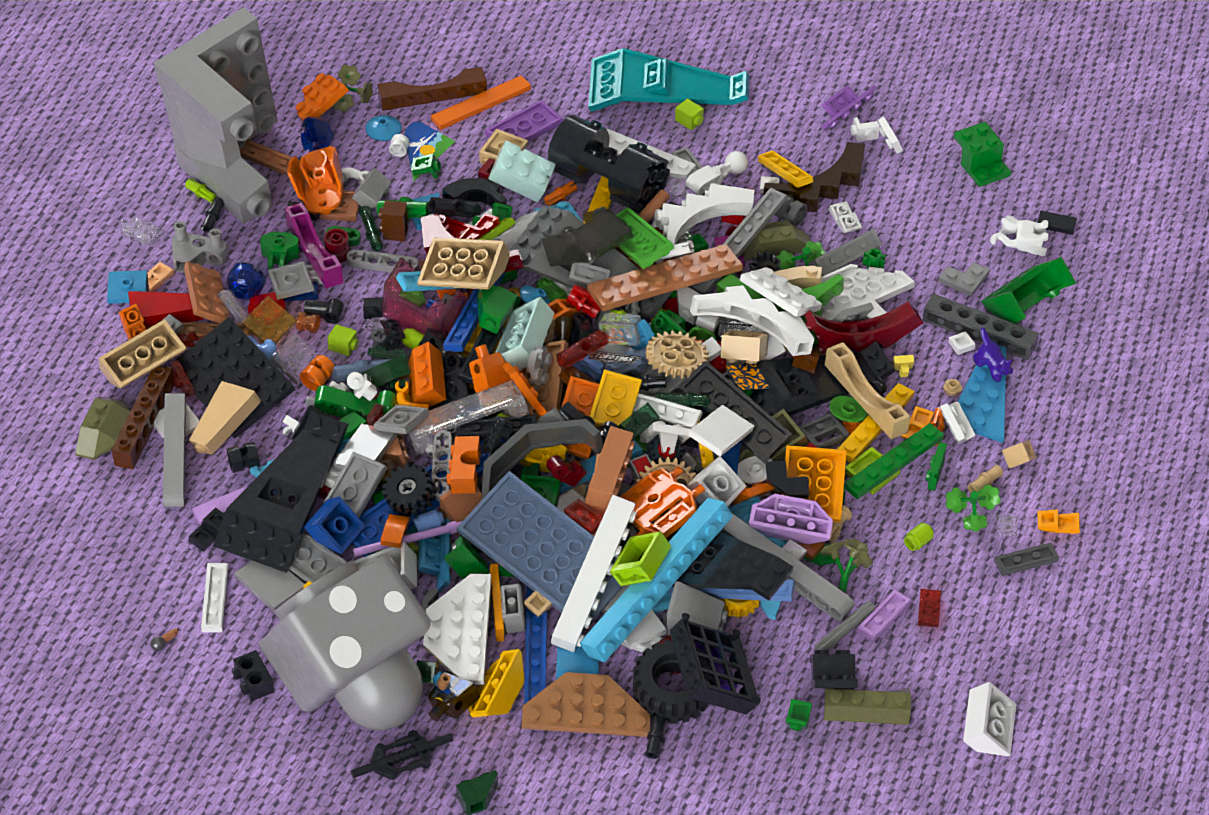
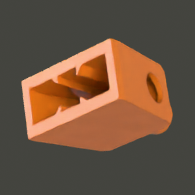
M486 344L475 348L478 359L470 362L469 367L476 393L512 381L502 367L506 362L501 353L497 352L490 355Z

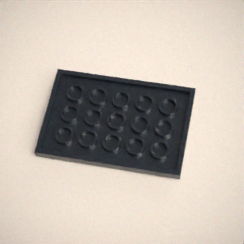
M230 317L169 364L170 368L206 408L221 381L256 392L261 402L231 434L234 439L296 390L290 381Z

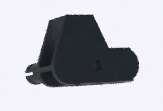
M427 328L418 346L430 342L441 351L443 367L446 369L445 373L461 368L468 354L464 351H444L443 343L448 333Z

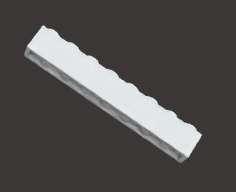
M612 495L553 632L551 644L571 652H575L577 646L581 647L580 641L585 637L582 634L584 628L588 629L591 624L592 617H590L592 610H597L600 599L597 598L599 593H604L607 586L605 579L607 575L611 576L609 571L614 565L612 563L614 557L618 558L622 550L620 543L622 540L626 541L630 529H627L629 522L633 524L637 512L634 511L636 503Z

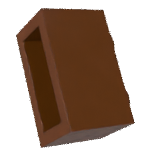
M385 200L383 208L379 209V219H382L380 222V232H383V239L405 242L408 232L407 203Z

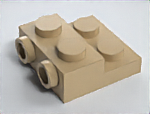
M496 129L479 151V162L484 165L489 158L496 161L498 153L506 140L521 147V151L529 146L528 140Z

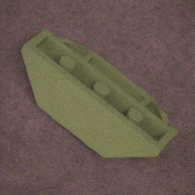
M788 220L769 222L740 256L744 255L745 260H752L751 257H757V252L763 254L764 251L772 252L776 256L780 255V252L783 250L792 254L802 253V249L806 247V243L811 241L808 234Z
M96 397L80 426L75 452L76 456L95 460L99 458V455L112 450L131 412L123 400L109 397Z

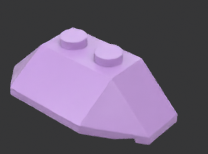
M774 494L752 505L749 526L767 537L787 541L791 539L794 542L803 544L830 540L833 519L827 515L816 501Z

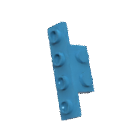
M446 518L444 520L445 523L441 525H447V523L450 522V519ZM449 533L439 535L437 539L431 537L419 540L418 571L437 577L436 589L439 590V593L445 587H448L451 581V576L449 575L450 565L444 559V556L451 551Z

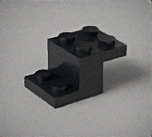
M815 650L814 654L809 655L811 663V688H858V679H855V654H850V650H835V654H829V650Z

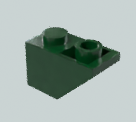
M496 770L483 773L470 780H464L456 785L457 799L466 815H473L488 808L498 787V773Z

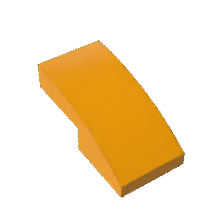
M915 406L909 421L908 432L901 435V437L908 439L928 425L934 417V412Z
M1058 509L1037 511L1039 530L1054 533H1080L1079 513L1058 514Z

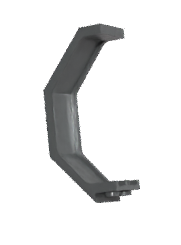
M587 419L524 425L484 461L481 501L508 471L513 469L534 449L561 444L564 446L584 443L600 454L603 448L600 431Z

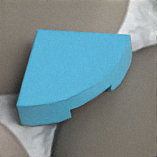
M760 600V607L766 613V616L775 620L781 601Z

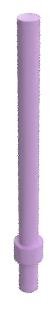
M462 521L448 522L445 526L405 535L403 542L407 544L446 533L450 535L458 533L456 530ZM378 542L354 548L353 553L356 557L384 550L390 546H384Z

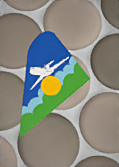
M420 121L409 124L404 133V136L409 139L407 152L411 168L413 158L434 154L436 159H438L455 142ZM412 173L413 181H415L420 175L414 176Z

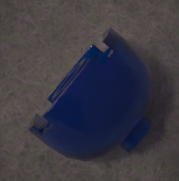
M316 117L304 119L302 127H305L304 133H301V143L304 150L308 149L309 152L328 147L334 138V133L327 121Z
M241 262L234 264L227 275L228 290L232 295L242 300H249L258 296L266 283L263 272L260 269L258 271L254 269V265Z

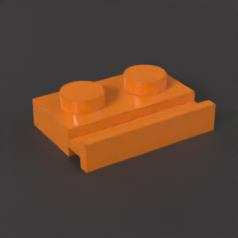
M758 482L752 485V488L748 489V487H745L732 503L736 505L748 499L760 497L776 487H772L767 482Z

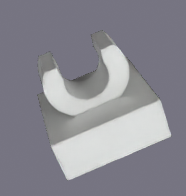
M286 415L283 422L288 426L284 428L283 434L288 436L291 431L294 432L299 422Z

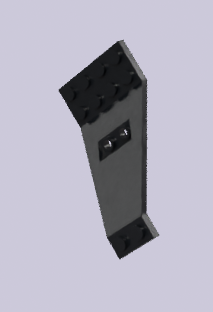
M667 509L665 512H663V513L661 514L660 517H662L664 514H666V513H667L669 510H671V509ZM679 528L678 530H676V531H675L672 535H670L668 538H666V539L668 540V542H669V541L672 539V537L680 530V528ZM719 532L679 577L677 582L692 588L753 590L769 601L793 572L794 567L774 554ZM695 567H700L701 569H700V570H695L694 568H695Z

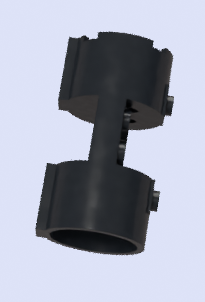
M570 115L565 118L553 134L548 149V160L556 164L554 172L579 184L587 183L589 178L595 173L609 179L608 189L611 194L609 199L629 207L637 213H640L659 190H664L670 174V169L667 168L669 164L667 159L652 153L653 151L647 149V145L640 142L629 144L621 154H618V150L609 147V133L606 128L602 127V123L595 120L589 122L577 115Z

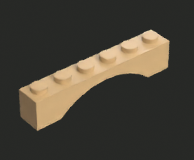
M843 342L827 348L825 359L827 369L892 440L908 432L910 415L900 404L887 401L873 389L863 375L852 351Z

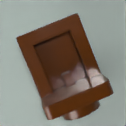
M812 351L811 354L792 356L791 354V358H794L792 366L814 373L820 354Z

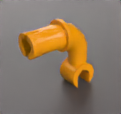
M399 381L395 384L397 394L396 405L427 408L429 411V404H416L406 400V396L409 394L407 382L403 389L400 388Z

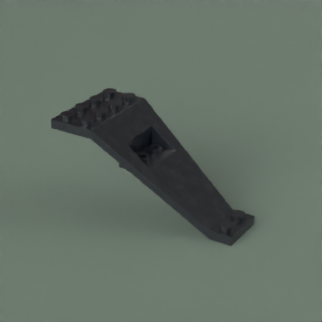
M876 341L861 352L853 353L868 382L877 377L884 380L896 371ZM820 355L814 373L792 366L794 358L757 361L756 366L770 388L751 389L752 393L749 397L771 416H774L782 409L791 416L831 401L835 397L850 393L825 366L826 355Z
M310 411L304 430L227 507L213 547L287 573L304 531V526L311 515L349 424ZM274 490L278 491L276 496H273ZM295 496L296 500L292 503L291 498Z

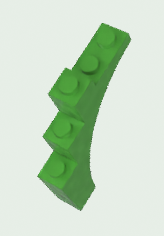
M732 274L727 275L717 283V293L725 292L726 287L743 285L751 299L766 298ZM837 274L823 283L804 288L802 291L814 296L817 301L822 303V306H826L831 299L843 292L844 277ZM773 302L778 312L786 311ZM822 306L820 311L814 312L820 317L822 316ZM800 316L801 319L806 323L807 320L805 316Z

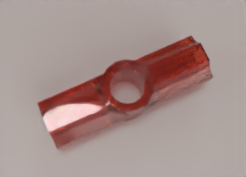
M599 329L556 355V362L560 367L567 369L608 344V336Z

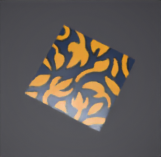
M756 364L726 366L740 390L770 388Z

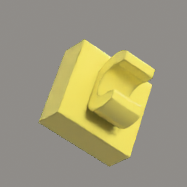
M894 356L892 361L895 370H899L900 377H908L909 369H912L914 364V356Z

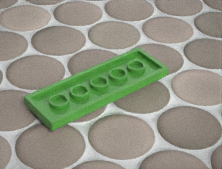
M629 207L598 227L602 235L642 269L652 266L656 260L668 255L674 249L671 241Z

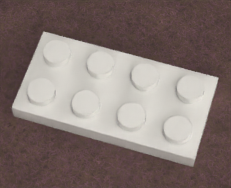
M762 268L741 275V282L796 317L804 315L809 310L816 312L821 309L822 303L817 301L814 296L806 294L800 287L787 282L786 278L776 275L770 268Z

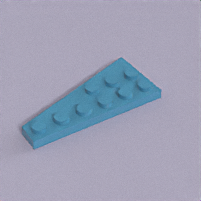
M999 345L1001 353L1006 359V347ZM976 365L958 402L975 434L1003 443L1006 375H1001V381L996 382L993 380L987 365L982 367Z

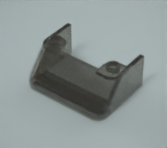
M600 207L591 212H584L585 224L579 228L569 226L563 228L562 233L542 237L541 240L551 267L595 260L632 238V229L610 209Z

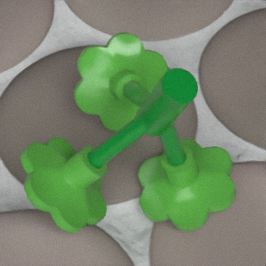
M808 241L806 247L802 249L801 255L794 257L792 253L783 250L776 258L780 260L779 266L781 270L795 268V261L799 259L804 260L805 266H809V263L826 253L822 249L823 245L821 242L814 243L813 241Z
M987 484L978 492L972 491L970 497H967L965 492L956 487L951 492L946 493V507L952 509L954 513H959L961 509L967 507V502H970L972 504V512L969 516L963 518L964 528L980 531L981 528L987 527L986 516L979 515L977 512L976 504L979 501L981 507H986L988 510L994 509L1001 502L1000 491L997 487Z

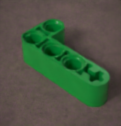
M322 385L316 390L314 407L324 413L341 418L355 411L366 420L367 425L374 426L375 422L395 406L396 395L391 391L385 390L378 394L376 400L372 399L369 401L363 396L359 399L353 393Z

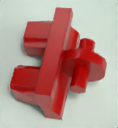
M576 284L573 286L566 302L576 307L578 312L583 311L595 319L601 310L587 289Z

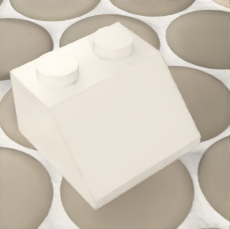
M721 456L704 468L686 486L691 491L699 484L705 488V491L696 497L700 505L707 498H712L725 502L727 507L746 487L745 483Z

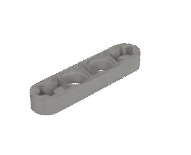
M351 250L347 253V264L353 268L391 273L418 272L419 270L418 260L411 256L363 250ZM372 259L378 260L377 263H370L369 261ZM396 262L397 264L390 266L387 263Z
M446 430L438 431L434 435L432 479L437 489V494H434L435 500L439 502V498L451 489V486L447 485V475L443 478L436 476L440 471L450 473L449 459H452L451 445H453V440L450 432ZM442 438H446L444 441L445 447L441 445ZM441 454L448 455L447 459L443 461L437 458ZM439 484H441L444 489V491H442V494H438V492H440Z

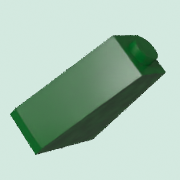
M492 285L490 289H479L477 295L479 327L498 334L512 313L518 295L495 285Z

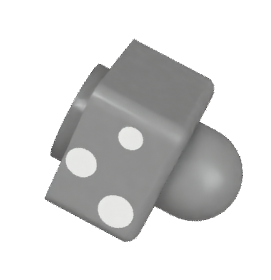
M387 554L360 570L354 561H349L316 580L275 610L274 613L280 622L258 645L301 710L306 712L314 711L336 698L352 721L364 728L378 731L396 728L408 721L416 712L422 699L423 680L417 664L407 649L428 632L431 621Z

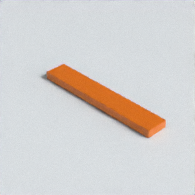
M520 75L431 115V121L442 130L531 90V85Z

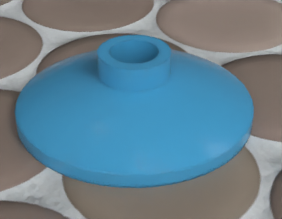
M379 115L371 118L367 122L365 129L367 135L372 139L387 141L391 140L394 135L400 134L401 123L395 117Z
M525 285L520 289V296L525 303L541 297L546 304L551 303L546 292L541 288Z

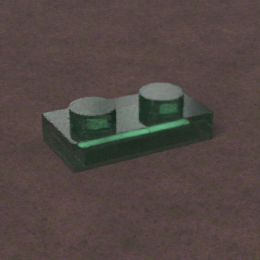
M375 345L374 348H368L367 355L371 358L385 360L404 355L407 364L409 362V356L405 354L404 350L394 348L393 351H387L386 347Z
M647 402L618 426L622 430L634 433L633 440L653 422H656L660 416Z

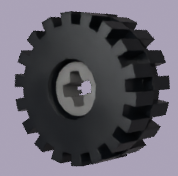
M404 464L405 468L399 466L397 467L398 471L394 472L392 470L390 472V478H385L387 484H383L382 488L384 491L382 493L395 514L397 513L399 516L404 514L405 517H410L413 514L416 517L419 516L418 512L425 513V508L432 506L430 501H435L436 497L434 494H437V489L433 479L424 467H418L417 464H413L412 467L409 464Z

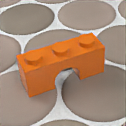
M479 436L455 437L454 445H451L452 459H449L450 473H447V485L451 486L452 494L476 493L478 482L476 465H480L482 451Z

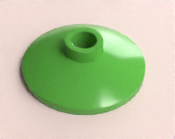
M850 396L835 397L829 404L831 413L846 422L863 421L868 414Z

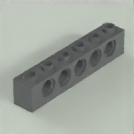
M934 293L924 307L923 321L957 334L966 331L972 340L983 343L981 328L984 327L990 340L1006 347L1007 353L1025 360H1029L1038 343V332Z

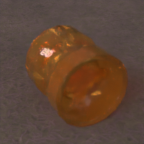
M300 311L296 321V329L300 331L308 330L310 333L316 334L320 326V315H308L306 312Z

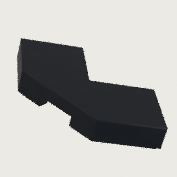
M786 461L765 462L766 478L769 485L776 487L785 496L809 498L808 477L787 478Z

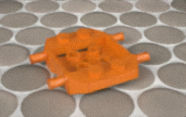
M679 466L670 473L663 468L649 473L620 496V498L636 503L634 511L637 512L633 526L640 532L634 536L661 531L665 538H668L697 510L695 499L705 491V488L699 484L691 491L683 484L678 483L675 478L683 473ZM667 509H671V510H669L666 514H664L662 517H660L661 514H662L663 512H665Z

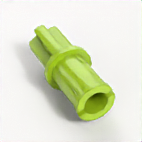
M193 178L186 181L185 187L194 192L196 197H202L210 203L213 202L214 198H217L216 194L208 190L205 184H200Z

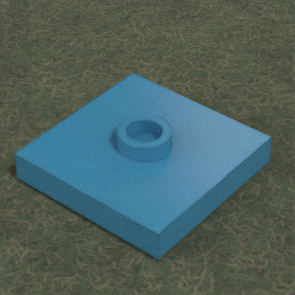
M147 270L109 272L108 304L129 303V291L146 292Z

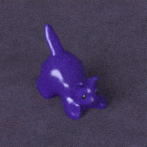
M982 327L981 337L983 343L978 351L974 352L973 359L979 367L987 365L993 380L1000 382L1002 379L1001 375L1013 373V368L1011 367L1012 360L1005 359L1001 353L1000 346L990 340L987 331Z

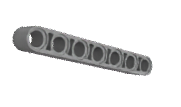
M165 393L164 508L184 507L185 393Z

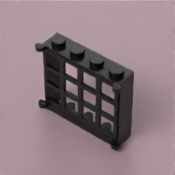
M683 613L682 619L669 631L688 697L745 715L760 704L761 698L757 695L739 637L740 630L733 629V635L688 621L690 615ZM694 642L703 644L706 654L697 652ZM709 646L718 649L721 659L711 655ZM724 651L732 653L729 661H727ZM699 658L708 660L710 670L701 667ZM714 662L723 665L725 674L716 672ZM729 667L738 669L734 677L731 676ZM703 674L712 676L715 686L710 685L709 681L704 679ZM718 678L728 681L730 691L721 688ZM734 683L743 685L739 693H736Z

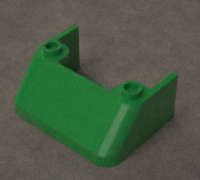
M1059 257L1025 270L985 297L981 302L996 317L1017 324L1026 318L1023 312L1046 297L1050 296L1052 299L1061 294V289L1076 284V281L1063 258Z

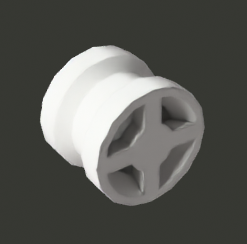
M402 134L394 135L389 146L390 154L396 157L405 156L409 146V139Z

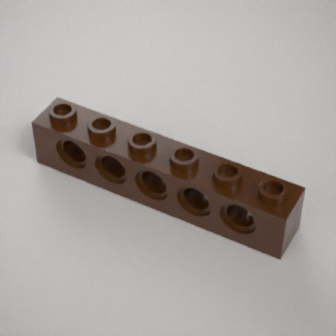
M158 366L150 372L111 450L115 466L134 470L154 429V421L159 411L165 406V393H171L175 386L172 368Z

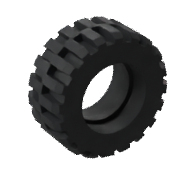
M665 640L663 644H659V642L653 644L652 649H645L643 655L637 659L636 666L634 667L633 692L636 702L648 711L651 718L657 715L662 716L667 721H671V724H677L679 720L685 723L690 720V717L695 719L700 716V711H705L708 703L689 698L687 690L681 692L663 690L654 681L658 675L664 672L676 671L682 673L673 642ZM700 648L696 649L697 652L704 653ZM699 658L701 667L710 670L708 660ZM703 674L704 679L714 686L713 677Z

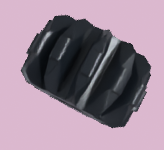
M764 251L763 254L757 252V257H751L753 262L749 263V272L762 268H770L773 272L781 270L779 266L780 260L776 258L774 253H769L768 251Z

